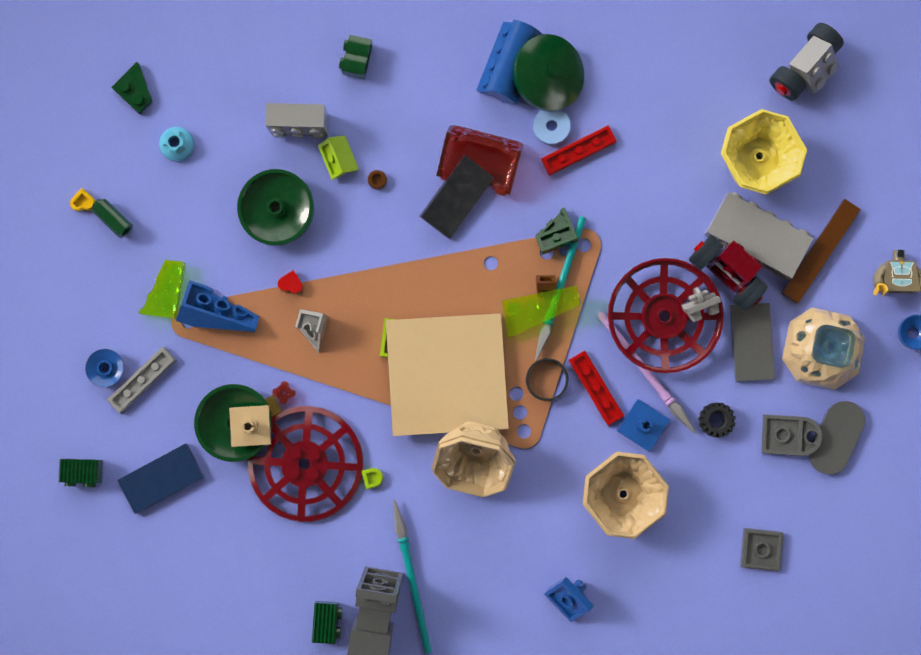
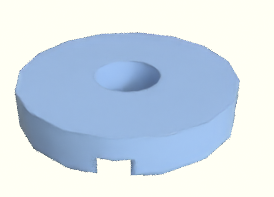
M561 109L557 111L541 110L533 121V132L536 138L546 145L562 143L570 132L568 115ZM548 122H555L557 129L550 131L547 129L546 124Z

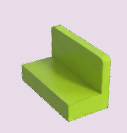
M345 135L329 137L318 145L331 180L338 179L345 173L355 172L359 169Z

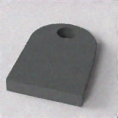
M763 414L761 453L805 456L814 453L821 445L822 431L814 420L807 417ZM810 431H814L817 434V440L813 443L809 442L806 438L807 433Z

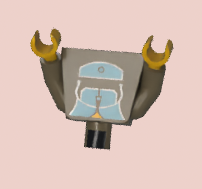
M893 250V260L885 261L878 267L873 275L875 287L873 294L882 293V297H884L886 293L914 294L920 292L921 270L915 261H905V250Z

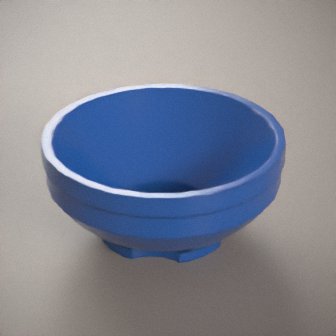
M921 315L908 316L898 326V338L909 349H921ZM910 327L917 330V336L914 339L907 335Z

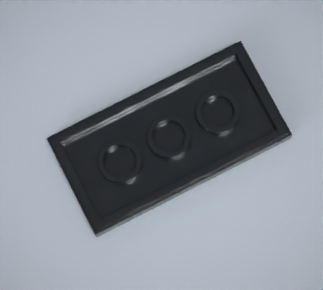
M463 155L419 217L450 239L494 177L468 156Z

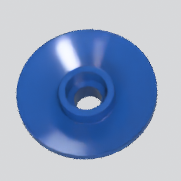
M99 349L93 352L87 359L85 372L88 379L94 385L110 387L121 379L124 373V363L117 352L110 349ZM105 365H109L110 367L108 372L104 371Z

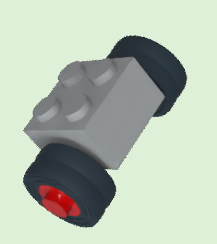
M816 24L807 35L808 43L789 63L790 68L781 66L770 77L769 82L771 86L784 98L794 101L804 90L815 95L819 89L823 88L829 77L836 73L838 63L835 54L842 48L844 41L841 35L828 24Z

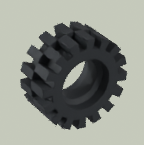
M718 402L710 403L703 407V410L699 413V426L702 427V431L707 433L708 436L723 437L732 432L733 426L736 424L734 422L736 416L733 415L734 411L728 405ZM715 412L721 413L724 417L723 425L718 428L710 423V417Z

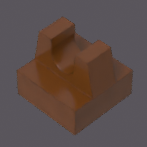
M536 275L538 297L542 296L543 290H549V296H554L556 290L555 275Z

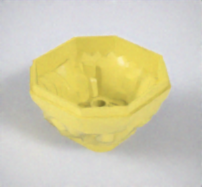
M761 109L728 127L721 155L734 181L741 188L767 195L801 175L807 148L788 116ZM756 154L761 157L760 160L756 158Z

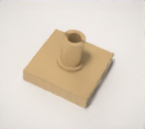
M269 405L229 408L231 447L271 444Z

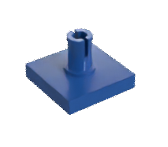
M637 399L617 429V432L650 452L670 419Z
M565 577L547 589L544 595L572 622L589 612L594 605L582 594L586 589V585L580 586L583 583L581 580H576L573 584Z

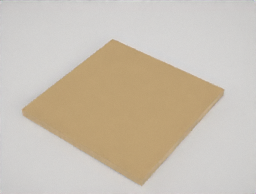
M501 313L386 320L393 436L449 433L465 422H475L495 427L496 429H509Z

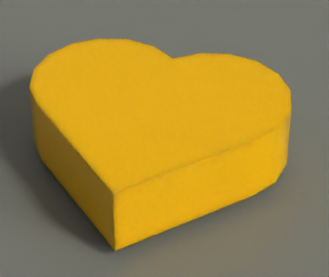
M81 188L71 199L70 206L78 212L84 209L91 211L93 209L92 205L96 200Z

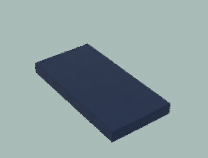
M185 443L117 481L134 514H137L204 478V475L188 444Z

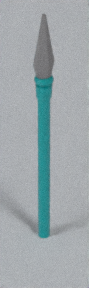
M579 216L575 228L578 241L570 244L554 296L545 316L546 319L543 320L544 324L539 331L535 361L538 360L551 335V327L554 325L553 321L555 320L556 310L587 219L585 217Z
M394 500L397 541L400 543L399 546L404 559L424 653H430L432 649L410 555L409 542H407L409 541L407 527L396 500Z

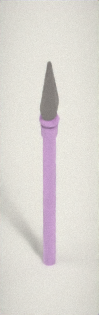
M602 311L597 317L609 330L608 317ZM614 326L617 337L623 347L627 349L630 346L629 343ZM636 352L632 354L637 360L643 362ZM637 366L659 393L665 405L669 407L671 414L695 434L696 432L682 406L675 401L674 397H671V394L664 389L651 371Z

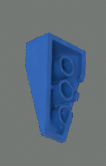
M189 280L176 321L200 328L255 332L259 316L241 305H233L228 302L229 298L224 295L222 297L213 293L212 288Z

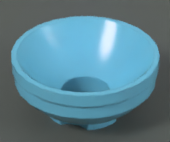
M172 127L162 134L159 141L160 150L167 159L180 162L192 154L194 139L184 128ZM172 137L180 139L177 147L170 146L169 141Z

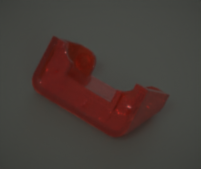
M451 125L446 132L436 176L445 181L462 156L466 155L494 177L489 185L493 186L496 194L502 196L510 195L523 143L466 127Z

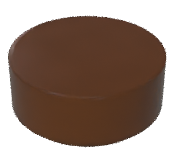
M374 170L368 176V183L371 188L380 190L386 186L387 177L384 172Z

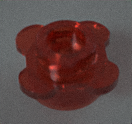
M286 381L281 382V385L272 391L281 404H286L287 400L296 394L295 390H292Z

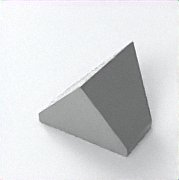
M300 309L295 327L301 331L319 354L329 317L323 313Z

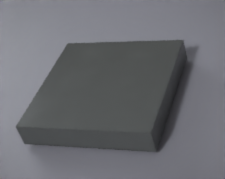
M743 528L740 567L780 571L784 532Z

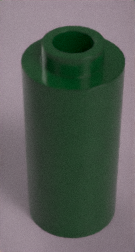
M98 199L93 203L92 213L119 238H123L131 231L133 224L107 199Z

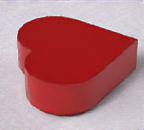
M294 270L281 277L277 283L278 288L283 292L290 291L292 294H299L303 289V285Z

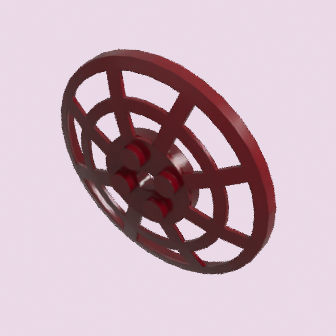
M652 259L633 267L617 283L608 304V326L617 348L633 364L656 373H676L699 364L711 353L720 338L724 321L722 301L718 303L719 313L709 315L707 312H704V309L700 310L702 319L698 321L697 328L692 337L684 331L687 320H690V318L683 311L681 305L684 304L683 302L688 296L694 294L693 288H699L703 283L707 286L710 293H715L716 296L720 297L714 283L694 265L679 259ZM660 265V277L648 279L640 285L632 279L635 273L644 268ZM668 265L684 268L698 278L691 285H688L680 279L668 277ZM626 283L633 292L626 302L624 312H613L616 297L621 287ZM660 283V294L650 298L643 291L649 285ZM668 283L678 285L684 291L678 297L669 294ZM636 296L645 303L641 313L630 312ZM661 311H666L669 314L668 321L663 322L660 320L659 314ZM613 320L625 321L626 330L633 340V343L627 349L623 347L617 337ZM630 320H641L645 330L639 337L635 335ZM704 320H716L713 337L708 346L703 349L696 341L702 332ZM650 335L660 339V350L650 348L644 344ZM678 336L685 342L679 348L668 350V339ZM638 348H641L649 354L661 356V367L645 364L633 357L632 354ZM689 348L698 354L695 359L686 364L669 367V356L680 354Z
M298 406L274 415L272 432L275 437L272 439L271 444H269L265 457L253 456L248 458V473L254 492L269 510L289 520L312 522L335 514L352 499L362 479L363 453L355 432L341 417L319 407ZM305 412L304 423L291 425L282 431L275 423V421L286 415ZM313 412L333 419L342 427L332 434L327 429L312 424ZM303 429L302 441L292 444L285 436L292 431ZM311 430L322 433L328 439L321 445L310 441ZM346 433L350 436L355 447L357 463H345L344 451L338 440ZM280 441L286 448L282 458H271L275 445ZM332 445L337 450L339 462H328L325 451ZM303 458L310 461V466L306 470L302 469L299 465L300 460ZM253 464L264 465L265 475L271 486V489L264 495L256 483ZM270 466H281L284 477L277 483L274 482L271 475ZM327 470H339L336 480L329 487L323 480ZM344 471H356L351 489L345 498L341 500L334 491L341 483ZM289 482L298 486V498L286 494L281 489ZM317 484L324 492L317 497L306 499L307 487ZM278 494L286 501L298 504L297 515H291L279 510L269 500ZM327 497L336 505L324 513L305 516L306 505L318 503Z

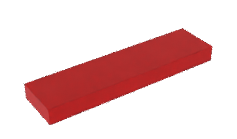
M609 125L541 158V161L548 175L551 176L617 143V140Z
M584 350L569 359L570 365L606 425L609 426L624 417L586 351Z

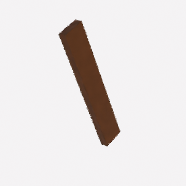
M846 199L841 202L781 294L796 304L800 302L861 210Z

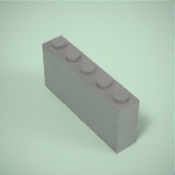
M735 192L726 194L704 235L707 237L713 235L723 246H727L734 240L740 243L749 255L754 256L763 268L787 281L792 279L814 238L809 236V232L792 227L793 224L791 222L777 219L774 213L759 209V205L756 203L744 201L741 195Z

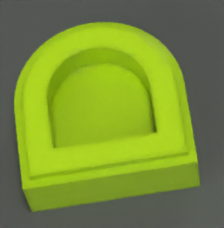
M370 468L362 470L366 489L377 487L382 483L383 474L379 469Z

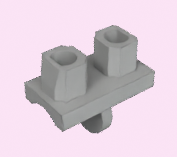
M696 287L693 288L694 294L688 296L690 302L681 305L690 320L696 322L702 319L700 312L702 309L706 308L709 315L719 313L718 303L721 300L715 293L708 294L707 290L700 291Z

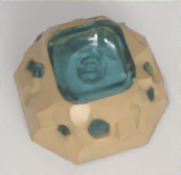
M812 307L789 322L782 360L797 382L836 390L859 374L865 337L850 315ZM828 344H831L833 347L831 351L828 348Z

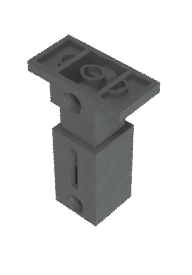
M365 566L356 589L355 606L359 607V612L351 629L347 655H389L394 623H390L391 614L395 613L403 577L402 572Z

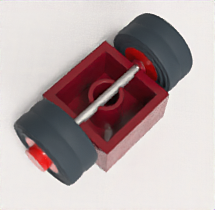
M711 235L704 242L700 241L694 248L695 252L690 256L689 261L698 270H702L706 266L733 292L740 289L733 298V302L740 309L746 311L752 305L755 306L761 301L762 295L768 286L755 275L763 266L759 264V261L754 256L749 255L740 243L733 240L723 248V244Z

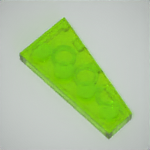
M578 286L502 300L508 338L580 306Z

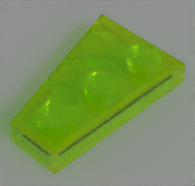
M164 261L155 279L156 283L152 291L148 293L147 301L138 314L177 319L186 266L185 262Z

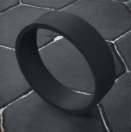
M551 358L536 361L530 366L526 374V385L529 392L535 398L543 401L559 398L566 391L569 382L566 368L559 361ZM539 362H554L564 371L566 378L564 389L554 398L539 397L529 386V373L532 367Z

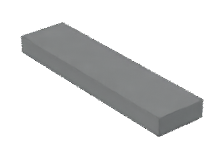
M162 346L107 401L122 414L177 360Z

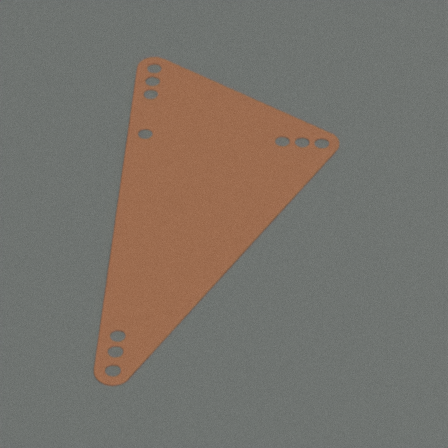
M584 228L580 239H588L591 243V248L587 252H581L578 248L576 250L556 310L555 320L553 321L554 325L551 327V335L538 360L551 358L559 361L562 365L564 364L601 249V241L598 235L590 229ZM536 237L301 282L303 289L299 294H292L290 291L283 292L278 287L228 296V302L235 306L241 305L259 316L255 332L200 327L185 328L182 323L176 321L180 307L173 313L171 325L174 332L182 338L391 406L388 357L380 356L385 318L399 320L501 313L509 429L498 430L509 445L526 449L534 446L539 441L552 400L543 401L535 398L529 392L526 385L527 371L536 362L539 331L544 324L543 320L546 319L545 316L553 296H549V290H543L542 296L538 297L536 275H555L557 286L566 256L561 255L558 249H556L552 258L543 259L540 256V247ZM489 256L495 257L498 261V266L494 270H488L484 266V260ZM300 309L323 313L329 317L319 354L301 331L295 327ZM386 338L385 353H388V349H387V338ZM542 361L534 365L528 377L531 390L539 397L553 398L562 368L551 361ZM513 387H520L523 390L524 395L521 400L514 401L511 399L509 392ZM519 405L527 409V416L522 420L516 419L513 415L514 408ZM522 424L528 425L531 429L530 436L525 439L520 438L517 434V428Z

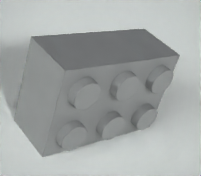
M266 103V127L271 135L277 138H283L285 135H292L294 138H304V135L315 139H321L323 136H328V112L323 104Z

